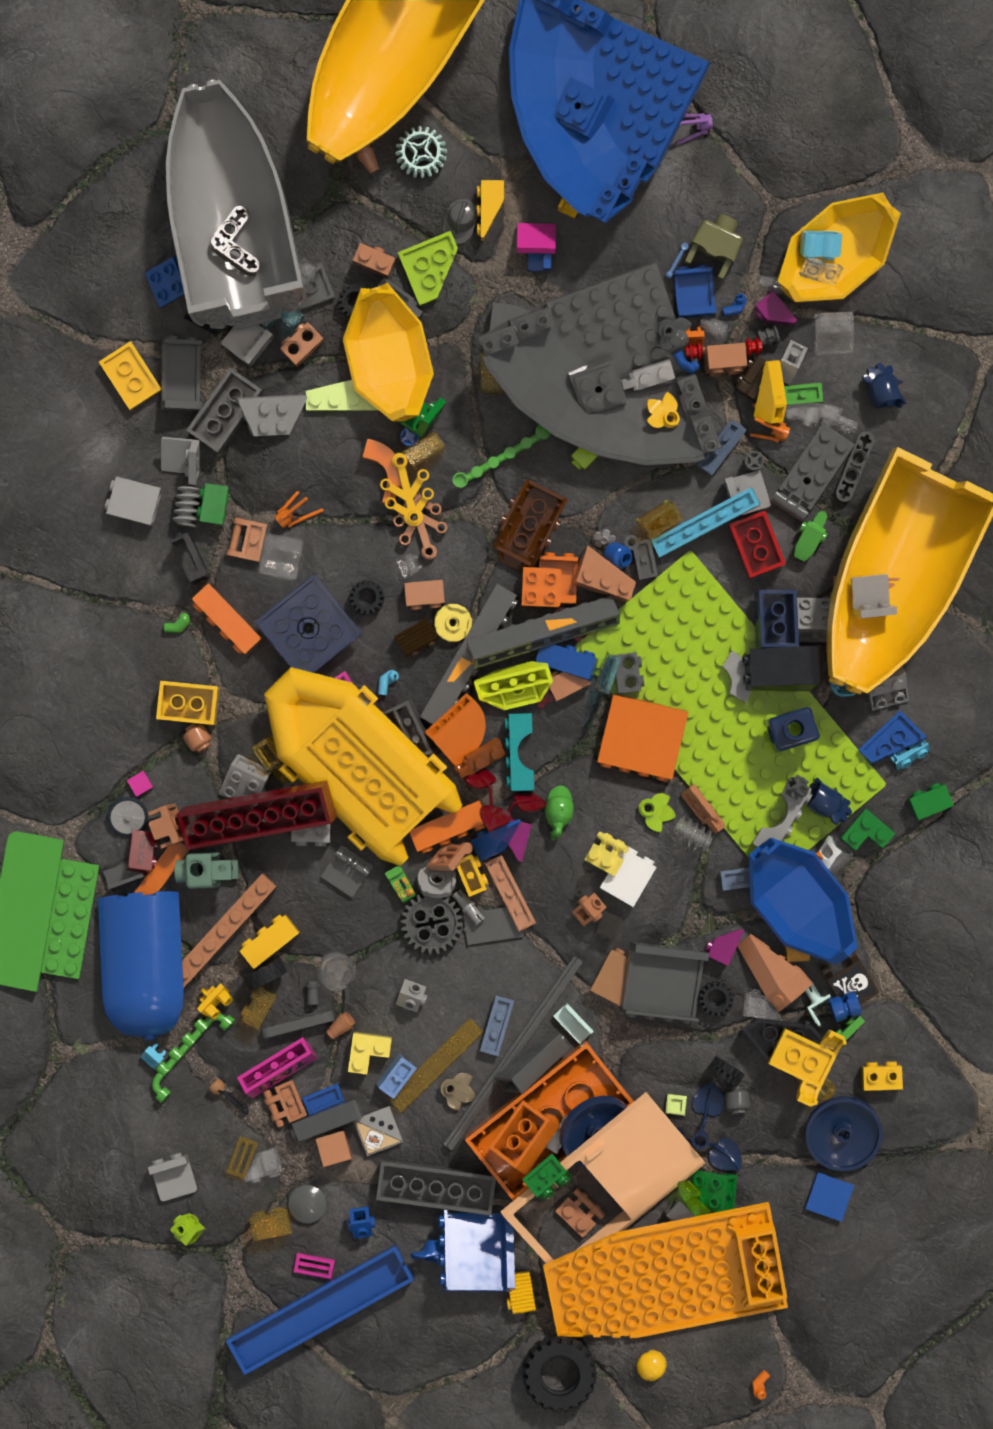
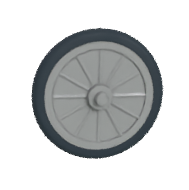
M123 797L112 803L107 813V820L110 828L115 833L129 837L133 830L142 831L148 821V812L145 805L138 799Z

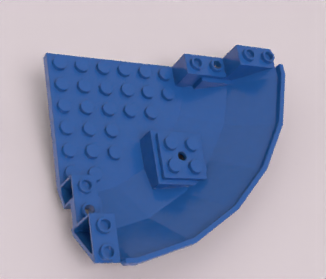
M519 0L509 46L511 98L522 139L544 180L578 213L586 217L590 215L606 223L634 199L632 197L640 181L647 183L658 169L711 63L613 18L606 11L582 0ZM580 6V10L575 12L576 8ZM577 103H581L580 109H575Z

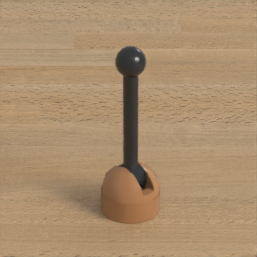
M219 1078L209 1087L208 1090L213 1094H223L241 1109L242 1114L247 1115L249 1113L247 1107H243L225 1092V1084Z

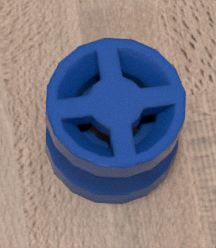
M405 428L401 432V442L404 446L412 448L419 443L420 436L410 429Z

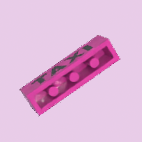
M302 1037L240 1075L237 1079L245 1094L254 1098L317 1059V1056L310 1043Z

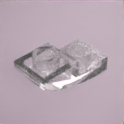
M806 258L799 274L814 281L836 285L844 268L840 264L825 263L822 259Z

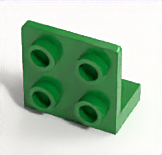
M440 397L436 403L432 402L430 406L423 402L419 416L407 421L398 422L422 438L440 416L447 401Z
M551 1154L522 1180L536 1197L543 1201L544 1199L549 1200L556 1193L554 1190L559 1186L564 1187L570 1181L569 1177L572 1174Z
M697 1170L692 1175L689 1208L713 1213L734 1209L738 1175Z

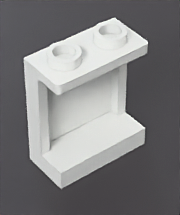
M629 847L627 853L622 852L619 856L624 859V862L616 876L614 877L608 873L600 888L634 907L656 867L653 865V860L646 856L643 859L638 857V852Z

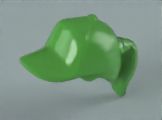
M565 786L553 788L548 795L545 806V818L553 829L550 832L552 841L561 837L562 828L573 819L574 804L571 793Z

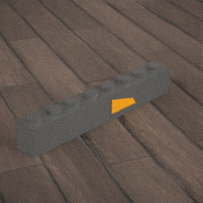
M496 584L422 712L421 718L434 724L459 701L458 697L461 692L466 693L470 686V683H468L471 676L475 677L479 668L474 669L467 651V640L474 636H482L493 630H498L499 626L504 627L509 618L506 614L509 609L513 611L518 603L516 594Z
M612 596L601 597L596 601L585 602L573 608H565L560 612L549 613L541 618L529 619L524 623L510 625L502 630H493L482 636H474L467 640V651L474 669L618 625L620 624V613Z

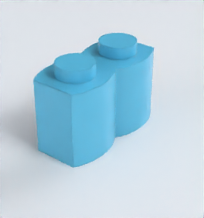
M802 231L800 254L806 260H816V257H823L824 260H835V257H840L842 234L838 231Z

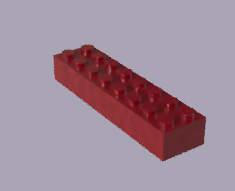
M327 780L185 806L176 814L186 850L332 824L337 817Z

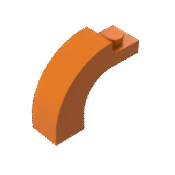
M367 439L363 459L380 464L387 472L388 479L392 484L403 489L398 468L392 464V457L395 453L386 445ZM397 459V464L401 465L399 459ZM385 490L382 504H385L386 498L393 497L396 499L397 495L389 490ZM392 499L388 500L387 505L390 506L391 502L394 501Z

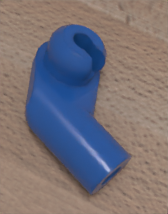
M681 350L673 354L680 369L690 374L699 370L698 362H688Z

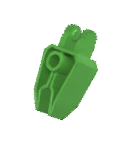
M825 511L816 513L817 515H815L812 522L808 520L807 523L805 521L802 523L799 529L801 535L795 544L794 557L805 562L813 555L819 542L823 544L827 537L826 529L823 528L827 519Z

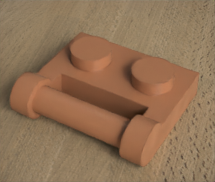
M234 518V529L226 555L260 562L268 525ZM242 526H247L242 552L237 551L241 528Z
M468 842L442 845L427 864V867L431 871H453L459 866V862L464 855L472 852L473 847Z

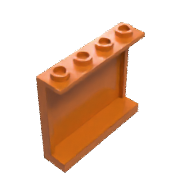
M613 693L597 762L601 763L600 766L612 768V766L619 767L620 771L630 773L631 770L637 771L638 775L649 777V774L657 776L656 779L667 782L668 779H673L688 711Z

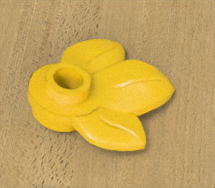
M669 392L664 395L662 401L656 399H649L647 401V409L651 414L647 422L652 427L660 428L665 426L666 428H674L680 421L679 414L676 411L678 403ZM667 416L672 417V422L667 420Z

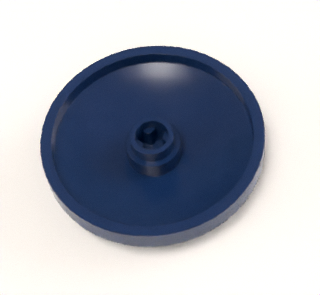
M612 1096L593 1097L577 1105L567 1115L560 1131V1144L566 1156L574 1152L628 1106L620 1099ZM577 1161L575 1163L578 1166L586 1168V1166L581 1161Z
M850 1096L834 1097L822 1102L812 1111L805 1126V1140L810 1154L819 1164L835 1171H851L866 1165L879 1151L883 1138L882 1125L875 1110L863 1100Z

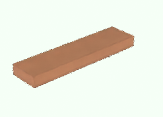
M502 854L485 862L518 931L520 932L536 924Z

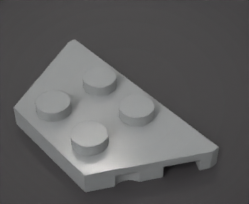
M306 395L236 398V402L242 410V416L248 423V429L253 436L290 435L307 400Z

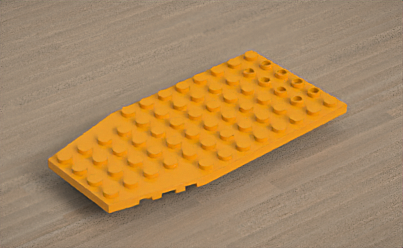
M769 1202L616 1232L543 1265L557 1336L583 1337V1335H593V1337H601L602 1335L612 1336V1338H620V1336L640 1338L788 1308L778 1242Z

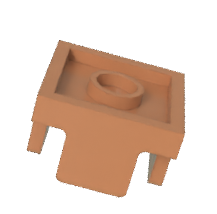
M176 803L148 812L149 816L161 813L160 818L149 822L154 839L158 840L168 836L171 841L161 844V849L184 841L176 815L179 812Z

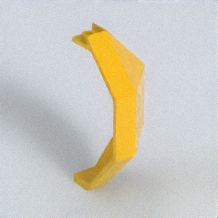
M884 193L831 203L791 237L778 278V283L782 290L794 302L844 299L885 264L901 213L890 205ZM802 231L840 232L842 234L840 257H835V260H824L823 257H816V260H806L800 254Z
M388 283L372 289L361 288L343 337L354 390L391 421H407L419 416L434 375L422 322Z

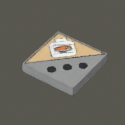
M390 1106L366 1114L354 1121L367 1156L403 1142Z

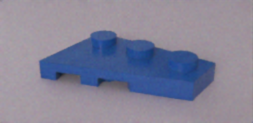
M900 710L858 750L871 764H874L927 739V736Z

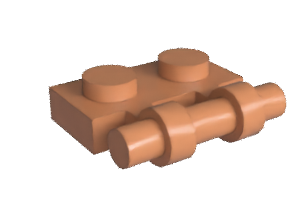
M293 1079L276 1086L277 1094L272 1096L270 1089L263 1092L264 1102L268 1105L272 1114L271 1119L275 1121L277 1128L284 1125L282 1118L287 1116L289 1123L307 1116ZM280 1100L284 1109L281 1112L278 1111L275 1103Z
M577 1187L572 1192L577 1199L573 1201L567 1197L555 1212L583 1238L596 1225L591 1218L596 1215L599 1219H602L605 1213L597 1203L595 1204L588 1198L589 1195L585 1191L582 1192ZM581 1203L590 1209L587 1213L579 1207Z

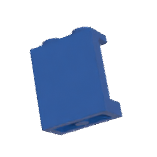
M706 264L698 265L694 269H689V266L678 267V270L674 271L677 318L716 316L713 267H708Z

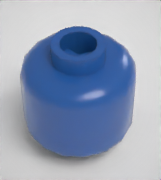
M613 542L606 547L604 558L618 569H624L632 561V552L628 546Z

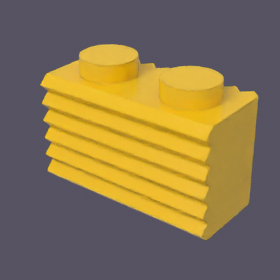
M530 1270L515 1272V1289L509 1292L510 1298H507L508 1310H512L513 1314L536 1311Z

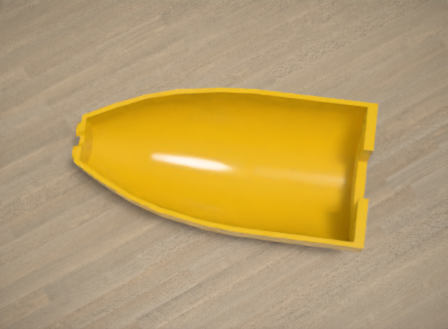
M346 0L332 26L316 68L311 88L306 142L309 144L308 149L315 154H318V152L325 155L324 159L334 165L335 162L339 163L364 149L389 131L410 111L434 82L485 0Z
M899 447L891 449L853 530L841 560L830 599L827 621L829 682L837 686L845 685L847 686V691L861 695V692L869 693L889 678L927 640L957 593L993 517V493L968 481L955 482L931 470V463ZM887 574L888 578H900L899 581H889V583H894L895 585L889 589L890 605L897 607L896 615L869 618L853 616L852 577Z

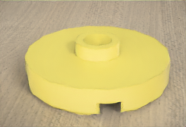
M448 604L442 606L437 611L434 617V628L442 639L449 642H457L468 635L472 628V618L465 607L458 604ZM451 619L455 620L454 626H450L449 624Z

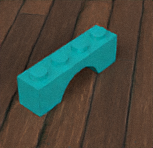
M532 713L509 714V718H505V730H509V737H506V749H510V756L506 757V765L511 771V776H507V787H511V791L534 790V771L526 768L518 757V746L521 740L533 733Z

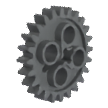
M417 895V902L413 899L410 900L413 905L412 907L405 906L409 910L408 913L402 912V915L406 917V919L401 920V923L406 924L405 927L401 928V930L407 931L404 938H411L408 944L416 943L415 950L419 946L422 947L421 953L428 949L429 954H431L432 949H435L437 954H439V948L441 947L444 951H447L446 944L452 947L451 940L458 941L455 933H461L457 927L463 926V923L458 922L462 915H456L460 908L454 909L453 906L456 902L454 901L449 904V897L443 900L442 898L424 896L422 899L421 896ZM437 906H441L445 910L444 915L441 917H437L434 914V908ZM423 910L426 918L423 921L417 920L415 918L416 911ZM429 918H433V920L449 919L447 922L435 924L434 928H431L430 925L419 928L415 927L416 924L428 922ZM441 925H446L449 929L448 934L445 936L438 933V927ZM422 929H427L430 933V937L426 940L419 937V931Z

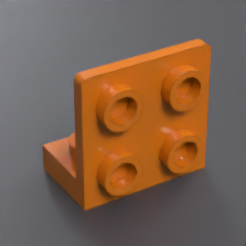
M523 567L522 607H560L562 570L557 568Z

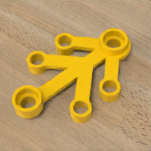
M396 453L392 457V464L398 468L403 490L392 484L387 478L381 480L380 487L404 499L407 508L398 504L393 497L386 498L385 506L404 515V520L408 525L418 526L423 520L422 509L427 501L434 496V492L430 488H424L422 490V497L416 506L413 498L422 483L429 478V472L425 469H420L417 472L416 480L410 488L405 468L408 462L407 457L402 453ZM399 457L403 458L401 465L396 462ZM422 471H425L427 474L426 477L423 479L420 478V473ZM388 481L389 487L384 488L382 486L383 482ZM426 490L431 491V495L429 497H425L424 492ZM390 499L394 501V505L391 507L387 505V501ZM411 514H417V519L411 520Z

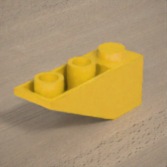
M481 180V186H477V197H481V205H477V216H481V224H477V235H481V241L485 240L504 204V180Z
M779 360L766 361L755 404L754 417L768 423H781L784 420L787 406L781 364Z

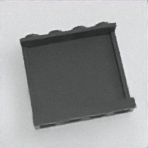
M630 942L620 1010L626 1013L627 1017L637 1018L638 1015H642L645 1019L656 1020V1017H660L663 1021L674 1022V1019L681 1020L680 1022L685 1024H692V1021L699 1022V1019L695 1016L704 961H708L709 953L696 949Z

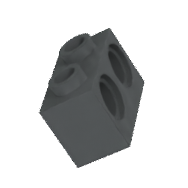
M637 652L613 655L618 694L642 691L641 687H645L643 675L639 674V668H642L641 656H637ZM626 658H630L633 661V667L630 669H626L622 664ZM626 678H634L636 681L635 687L628 688L625 685Z

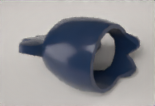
M878 363L875 368L869 367L867 369V374L862 377V380L869 385L870 398L875 408H885L892 405L902 408L903 405L907 404L906 399L898 388V385L904 382L895 377L891 365L885 368L882 363Z
M815 778V783H811L809 787L812 789V797L806 807L816 815L830 818L834 825L847 821V816H850L852 813L851 808L848 807L851 804L850 800L844 798L836 787L832 789L819 778Z

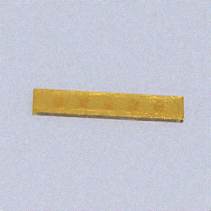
M469 1018L412 1074L394 1099L389 1097L388 1100L402 1113L484 1031Z

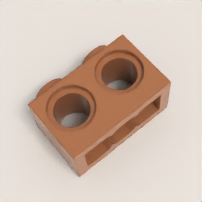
M308 322L305 325L303 323L295 329L296 333L291 338L288 336L281 342L282 347H280V350L296 367L324 342L323 337ZM307 332L313 334V338L310 341L303 340V335ZM296 345L299 347V352L294 355L290 354L289 348Z

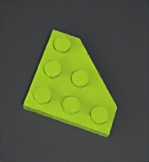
M451 231L398 252L419 306L438 299L458 251Z

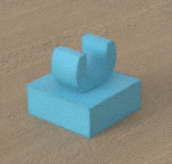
M157 1043L152 1047L149 1046L141 1055V1058L154 1070L162 1062L163 1056L166 1053L165 1050L160 1054L155 1051L158 1046Z

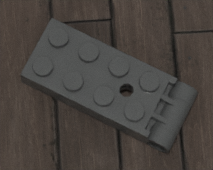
M823 423L770 502L802 523L855 444ZM808 479L810 484H804L803 480Z

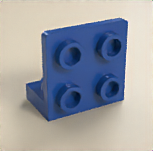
M177 256L169 258L145 273L159 307H164L185 295Z

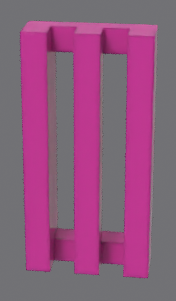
M297 1252L293 1272L332 1279L335 1260ZM300 1258L329 1263L330 1266L300 1261ZM301 1265L311 1268L329 1271V1273L325 1274L310 1270L299 1269L298 1266Z

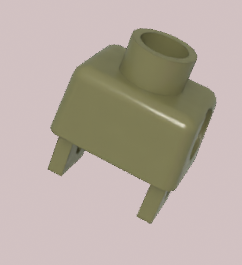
M718 214L714 223L709 220L702 221L689 247L691 250L684 264L690 266L696 251L720 261L724 265L717 280L722 282L729 266L733 267L743 242L742 236L735 233L739 223L723 214Z

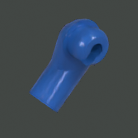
M737 294L732 306L722 308L724 317L742 313L747 304L744 294Z

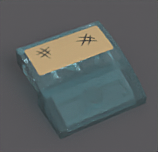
M605 654L594 691L609 695L621 657Z

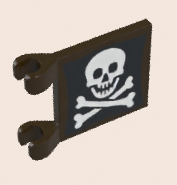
M855 951L849 956L852 964L834 975L827 965L820 967V971L836 996L842 998L845 993L855 991L861 1004L879 993Z

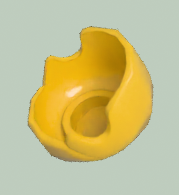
M649 1350L642 1354L636 1364L637 1373L646 1381L660 1379L667 1367L664 1355L655 1350Z

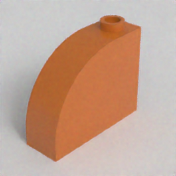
M466 693L424 733L456 767L463 763L465 755L481 745L486 728L485 716L477 702Z

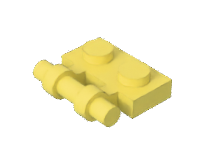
M599 832L597 838L601 840L599 846L595 843L592 845L585 860L615 877L624 862V859L619 856L622 852L627 853L629 847L623 841L615 840L612 835ZM610 846L613 847L611 852L607 851Z

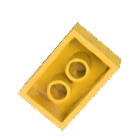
M160 681L156 719L216 726L220 687Z

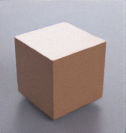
M346 1131L316 1139L323 1167L333 1166L354 1159Z

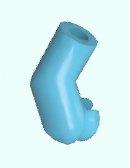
M389 670L380 676L378 694L387 695L388 685L399 678L398 672Z

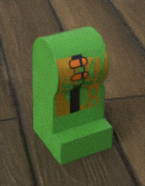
M398 865L385 873L403 903L417 896L402 866Z

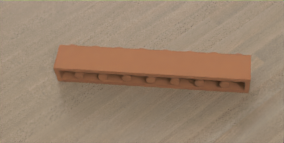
M264 873L257 878L183 959V988L192 981L277 888V885Z

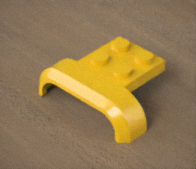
M784 1028L768 1064L801 1079L796 1100L811 1107L817 1105L819 1091L841 1047L847 1043L843 1035L832 1030H828L820 1044H817Z

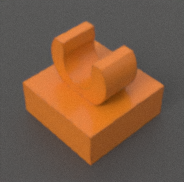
M697 327V331H690L689 328L685 333L688 335L691 345L696 346V343L699 342L704 347V330L701 331V328Z

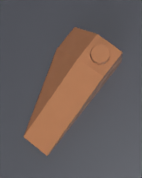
M750 934L739 942L738 948L766 998L778 1012L792 1003L813 984L801 968L788 963L781 954L778 956L770 950L768 945L754 935Z

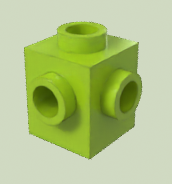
M188 1213L176 1217L170 1231L178 1241L187 1246L195 1243L206 1228L199 1223L196 1216Z

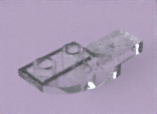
M821 403L788 405L784 418L794 421V418L800 420L801 424L807 427L816 426L820 419L822 424L824 423L830 427L833 425L839 426V430L846 433L855 432L859 423L842 417V408Z

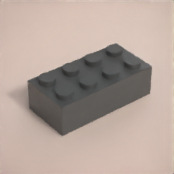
M230 368L186 431L220 455L244 421L242 410L239 404H237L236 398L261 397L263 394L262 389Z

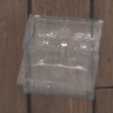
M266 533L259 573L297 579L304 540Z

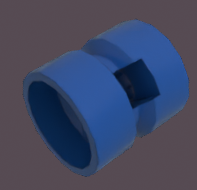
M855 991L845 993L842 998L836 996L828 999L836 1023L846 1020L847 1016L853 1018L862 1015Z

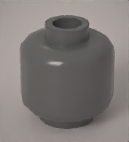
M740 1086L731 1087V1091L725 1093L724 1096L725 1108L732 1116L745 1115L746 1111L751 1107L749 1092L742 1090Z

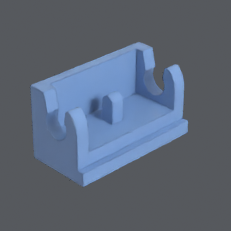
M398 1053L376 1085L394 1099L417 1067Z

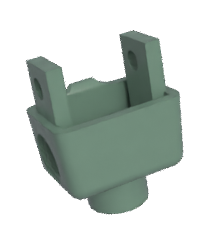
M219 852L188 854L185 860H176L175 862L176 882L186 883L189 889L217 888L221 886V880L239 879L238 859L220 860ZM199 864L203 866L202 875L198 872Z

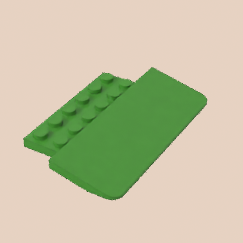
M18 831L12 832L8 836L0 877V985L38 992L41 973L80 979L100 865L61 859L65 841L63 839Z

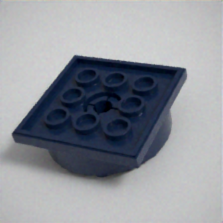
M315 574L255 621V624L290 667L315 673L326 663L333 660L342 650L362 635L361 631ZM313 624V633H305V625Z

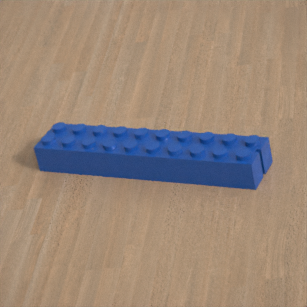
M395 1243L227 1337L226 1343L243 1374L246 1375L414 1281L415 1276L407 1262L402 1263L404 1262V1256L397 1244Z

